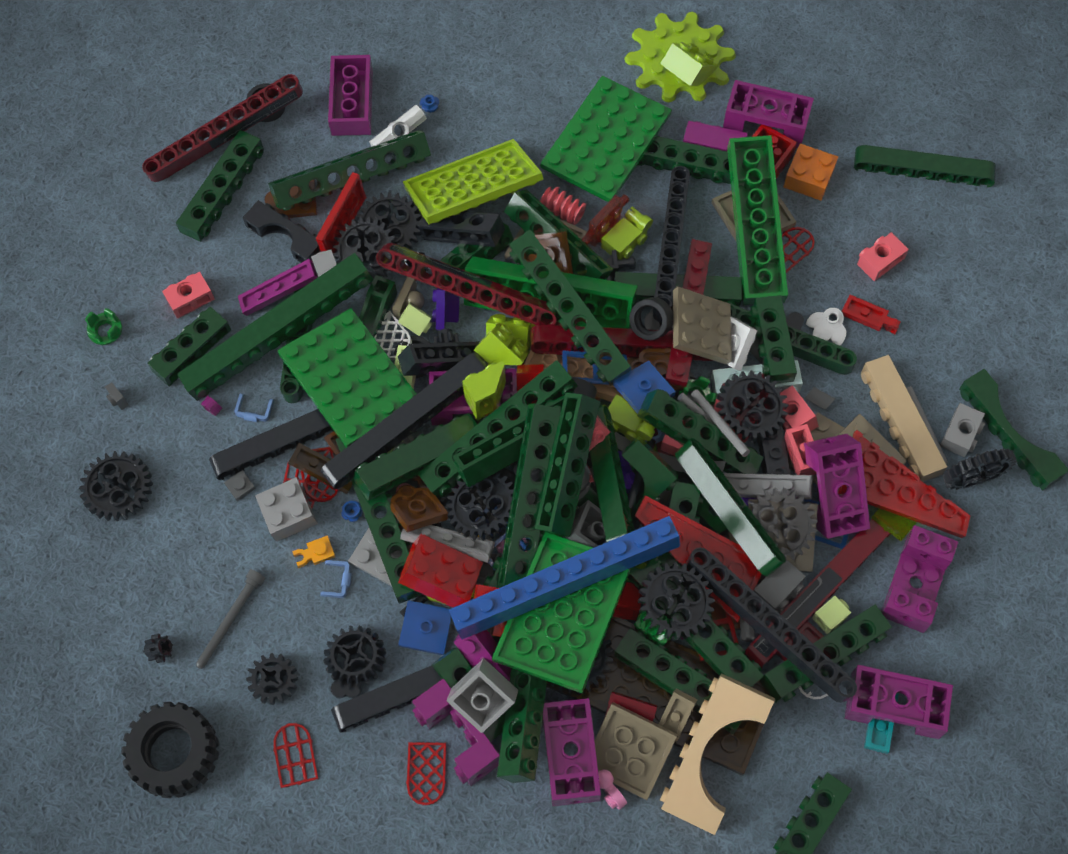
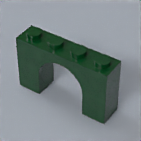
M639 435L622 451V456L641 474L645 484L644 490L637 498L634 510L631 513L632 521L634 520L635 522L638 520L634 516L644 496H648L658 502L661 498L659 495L665 489L669 491L676 484L675 481L677 479V472ZM592 482L588 492L578 500V507L589 500L600 508L597 489Z

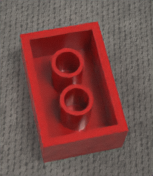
M420 534L411 546L398 583L454 608L470 601L483 562L426 535Z

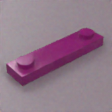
M307 259L240 294L238 299L242 313L248 316L317 279L313 262Z

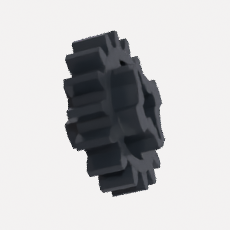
M270 653L269 659L262 655L260 663L254 660L255 669H248L249 673L252 674L251 677L246 678V681L251 683L248 686V690L254 692L252 696L255 699L261 697L260 701L263 704L268 699L271 705L275 704V699H279L283 703V696L291 697L292 695L289 690L297 688L293 681L298 680V676L293 674L297 669L295 666H291L292 662L289 658L284 661L282 654L276 658L273 653ZM287 672V682L284 684L283 677ZM266 673L275 677L279 684L269 680ZM261 674V681L258 683V676ZM270 690H278L275 693H268Z

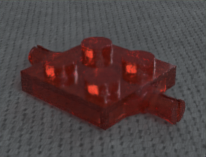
M625 194L621 198L615 195L589 222V230L581 240L587 245L590 243L594 247L599 242L601 243L602 237L621 220L622 209L630 201L629 197Z

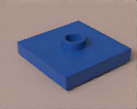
M649 360L613 382V386L637 414L647 393L661 389L666 391L670 397H673L676 392Z
M408 600L398 646L444 655L451 622L449 609Z

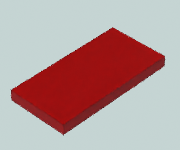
M352 172L316 237L320 251L331 250L333 254L338 251L333 248V245L339 244L335 237L341 238L342 235L339 230L346 231L344 224L352 225V219L356 218L366 199L360 176L357 173Z

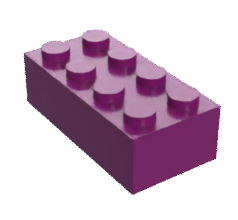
M370 55L331 56L328 112L331 136L371 135L373 67Z

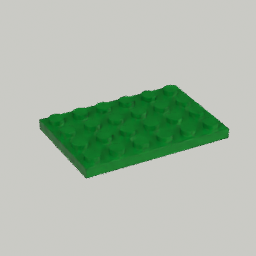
M601 76L540 163V168L612 203L670 117L672 109L607 77Z
M352 308L277 350L279 356L346 448L417 395Z
M545 532L527 576L588 551L593 547ZM631 568L508 620L493 654V662L583 693Z

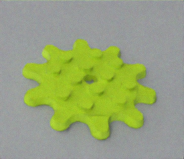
M695 12L687 13L681 22H673L665 13H659L655 18L657 25L655 30L646 31L637 28L632 33V38L640 43L641 49L629 52L624 60L628 65H637L643 69V74L636 79L637 87L645 89L650 85H659L662 88L661 98L663 101L673 102L676 99V95L681 91L689 92L696 101H703L706 98L704 86L707 83L714 82L718 85H726L729 82V76L720 69V64L726 61H733L736 58L735 51L732 48L721 47L717 44L718 39L724 35L722 26L714 25L708 29L699 27L698 16ZM683 42L696 45L700 53L703 55L707 54L714 59L713 62L718 65V68L699 86H689L660 64L672 43L680 44Z

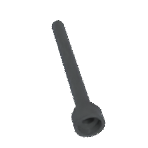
M252 569L247 573L245 587L198 659L196 666L199 669L205 667L253 589H257L258 586L263 584L266 578Z

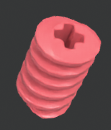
M558 186L551 190V187H548L540 202L553 212L555 216L560 215L562 220L567 219V223L576 225L585 212L586 203L578 206L579 199L571 202L573 195L565 198L566 191L558 194Z

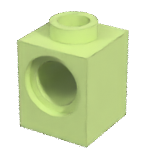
M410 302L398 319V323L418 336L422 332L426 334L432 325L430 322L431 316Z
M834 596L815 612L812 619L826 634H829L842 624L851 612L844 600Z

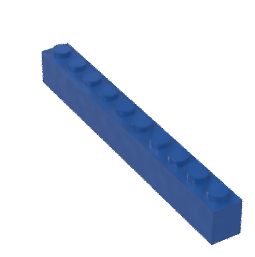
M670 516L451 608L449 612L461 640L674 550L680 547V536Z

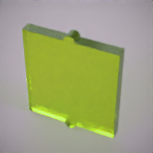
M880 508L871 517L885 531L891 533L899 541H902L913 526L917 524L916 521Z

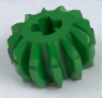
M646 612L640 613L634 624L636 629L646 634L647 638L654 643L658 642L665 645L673 634L668 639L665 637V631L657 635L658 628L655 626L649 629L652 622L650 620L643 621V618L647 615ZM663 615L661 618H658V619H657V620H666V621H667V624H669V621H670V620L667 618V616H664V615Z

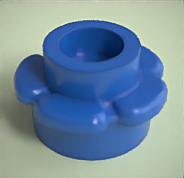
M426 95L420 100V105L424 111L431 113L438 108L439 99L433 95Z
M348 501L343 505L341 515L345 520L355 522L363 515V510L357 501Z

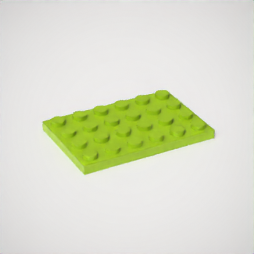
M511 139L403 181V185L427 223L431 224L438 223L449 216L458 215L464 210L476 208L482 203L496 200L505 194L514 193L523 187L535 185L544 179L539 168L518 143Z

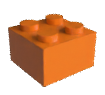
M800 143L786 175L783 188L822 201L834 172L838 156Z

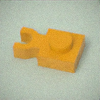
M328 535L306 543L308 549L292 551L294 557L304 556L302 561L296 562L298 568L304 567L311 560L316 565L335 558Z

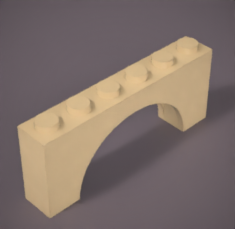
M722 673L719 679L714 677L709 691L713 692L709 701L704 699L699 713L703 714L700 723L695 721L689 735L693 736L690 745L685 743L679 757L684 759L680 767L675 765L670 776V779L674 780L670 789L665 787L660 801L664 802L662 810L713 835L716 834L726 808L712 798L703 782L701 761L704 748L719 729L732 722L753 720L765 724L775 701V698Z

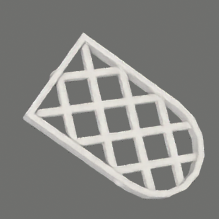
M389 311L384 318L387 321L382 322V325H385V329L378 330L377 334H383L382 339H376V336L374 338L377 342H381L380 346L384 351H388V357L391 360H395L396 356H390L391 351H395V348H392L393 343L403 340L408 342V344H412V339L409 332L398 323L396 317ZM395 325L394 330H388V326ZM387 333H393L391 339H385ZM396 333H402L401 339H395ZM384 342H390L389 348H383Z

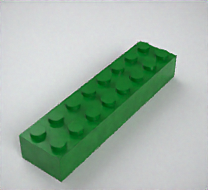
M772 136L730 138L727 151L740 277H742L743 305H754L755 298L781 295L782 302L785 303L788 297Z
M472 256L465 267L467 272L549 302L545 296L540 297L534 289L536 283L533 279L528 280L523 274V265ZM542 271L538 277L544 279L549 275V272ZM562 272L601 327L631 329L630 312L636 304L638 285ZM465 282L466 288L473 289L470 283ZM554 288L550 294L553 296L559 295L561 289ZM484 290V293L487 296H493L491 291ZM464 298V305L495 310ZM504 298L507 304H513L510 298ZM524 305L526 311H533L531 306ZM566 305L563 308V312H571L574 306ZM544 313L547 319H553L550 313ZM578 322L576 324L577 326L586 327L585 322Z

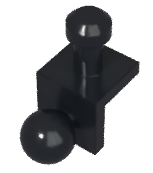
M612 250L611 256L605 261L613 268L607 280L615 281V272H618L619 268L629 267L634 269L636 267V259L630 256L628 259L617 260L616 250Z

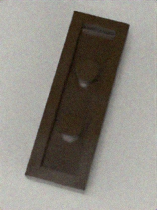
M299 443L288 464L330 485L320 471L331 459ZM352 481L338 490L348 494L353 485Z

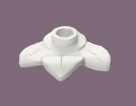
M829 308L824 313L816 312L807 319L806 325L814 328L813 336L826 341L831 339L834 344L839 346L845 340L846 329L842 324L844 316L839 309ZM836 315L837 320L831 321L829 316Z

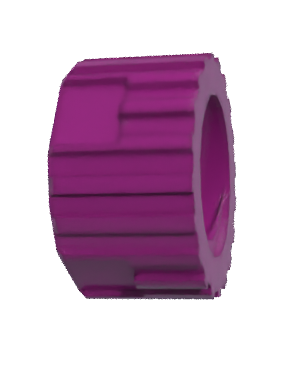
M209 396L201 403L202 407L214 416H217L223 409Z

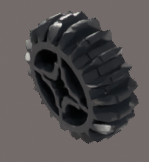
M360 625L356 631H354L353 626H349V632L346 633L341 628V635L333 634L334 642L327 641V646L330 649L324 650V655L327 657L323 661L325 665H328L326 668L327 673H332L331 678L333 680L339 678L338 682L340 685L345 684L347 680L349 688L353 686V681H356L358 688L361 687V681L364 680L369 685V678L377 679L378 675L375 671L383 672L381 664L386 663V658L383 656L386 654V649L382 648L384 645L383 640H378L379 636L377 633L371 634L370 628L363 632V628ZM356 641V642H355L353 645H351V646H347V645H346V644L349 643V642ZM366 643L373 648L372 660L364 654ZM338 653L342 654L343 658L346 659L344 669L337 665ZM353 654H359V657L357 659H351V656ZM358 667H364V669L354 672Z

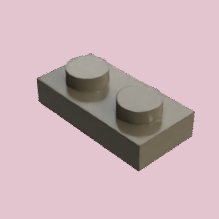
M677 688L673 692L658 724L678 734L676 742L680 738L697 702V699Z

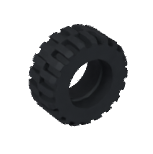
M164 702L162 707L158 704L150 706L151 711L148 713L142 711L139 714L140 719L137 722L132 721L129 725L132 729L130 734L125 733L123 740L127 743L126 746L122 747L121 754L125 757L122 761L124 768L129 771L128 776L131 780L152 795H160L163 798H171V796L179 798L185 796L184 792L189 791L193 793L198 790L196 785L200 782L204 785L207 782L208 778H206L208 772L213 773L216 766L213 762L218 760L219 752L216 750V747L219 746L218 738L215 736L216 731L198 710L192 706L188 707L185 703L178 702L174 705L172 702ZM172 729L184 730L191 738V750L185 762L171 771L156 769L151 763V749L156 739L164 732Z

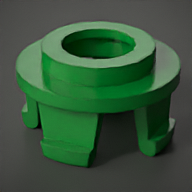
M105 308L104 313L96 315L90 312L86 316L87 335L95 344H111L121 335L122 323L112 310ZM103 324H110L112 327L107 332L108 336H99V327Z
M700 376L698 379L688 380L687 386L683 390H679L678 396L681 393L687 396L689 391L699 390L705 399L713 405L716 401L717 393H711L708 387L710 380Z

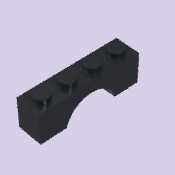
M258 200L242 217L245 226L260 237L270 233H282L292 239L290 248L292 256L300 263L307 259L312 261L311 256L321 252L316 241V234L308 233L301 224L296 225L285 214L277 213L268 203L263 204Z

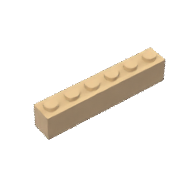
M886 355L865 363L861 372V378L865 384L869 385L871 398L875 403H878L881 418L883 421L888 422L890 435L893 440H897L900 446L899 452L907 459L910 465L909 469L918 475L922 482L943 475L947 465L890 356Z

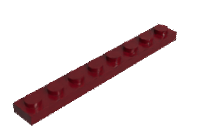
M695 239L691 240L682 288L703 295L712 243ZM673 339L665 380L669 384L686 387L693 354L673 348Z

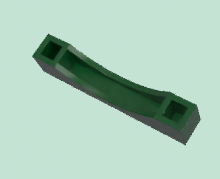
M378 275L375 276L367 291L359 319L373 337L376 336L386 313L389 312L397 296L395 282Z
M985 369L962 383L959 388L961 397L966 402L969 401L974 409L985 413L983 419L988 424L989 431L999 437L1005 450H1013L1017 465L1022 470L1025 469L1034 486L1040 487L1044 491L1068 473V468L1055 453L1031 444L1011 426L1000 405L998 384Z

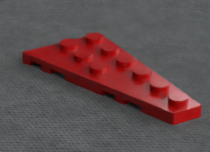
M854 431L853 438L861 443L867 504L954 536L966 537L970 520L968 513L951 500H946L939 495L935 488L922 482L918 475L893 456L889 457L881 451L877 444L871 443L864 438V434L860 431ZM847 485L840 486L838 494L843 495L847 490Z
M644 496L634 517L644 527L670 516L680 536V547L668 553L681 566L684 563L686 564L688 557L694 549L705 548L752 590L755 589L761 573L740 545L650 497ZM694 557V561L698 565H703L702 559ZM712 573V577L715 580L721 581L719 574ZM729 589L731 595L739 597L737 590ZM712 592L710 596L737 623L740 616Z

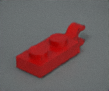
M849 295L841 311L844 317L879 332L884 327L886 331L896 334L901 322L898 319L888 317V310L853 295Z

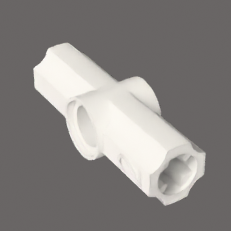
M414 105L396 121L391 122L387 128L370 140L369 143L371 146L408 134L427 118L424 112L417 105ZM396 125H400L402 128L399 136L394 133Z

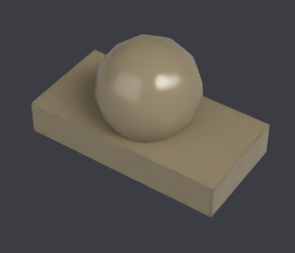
M407 276L392 308L396 319L400 318L409 302L419 309L424 306V296L420 292L415 291L417 287L416 279Z

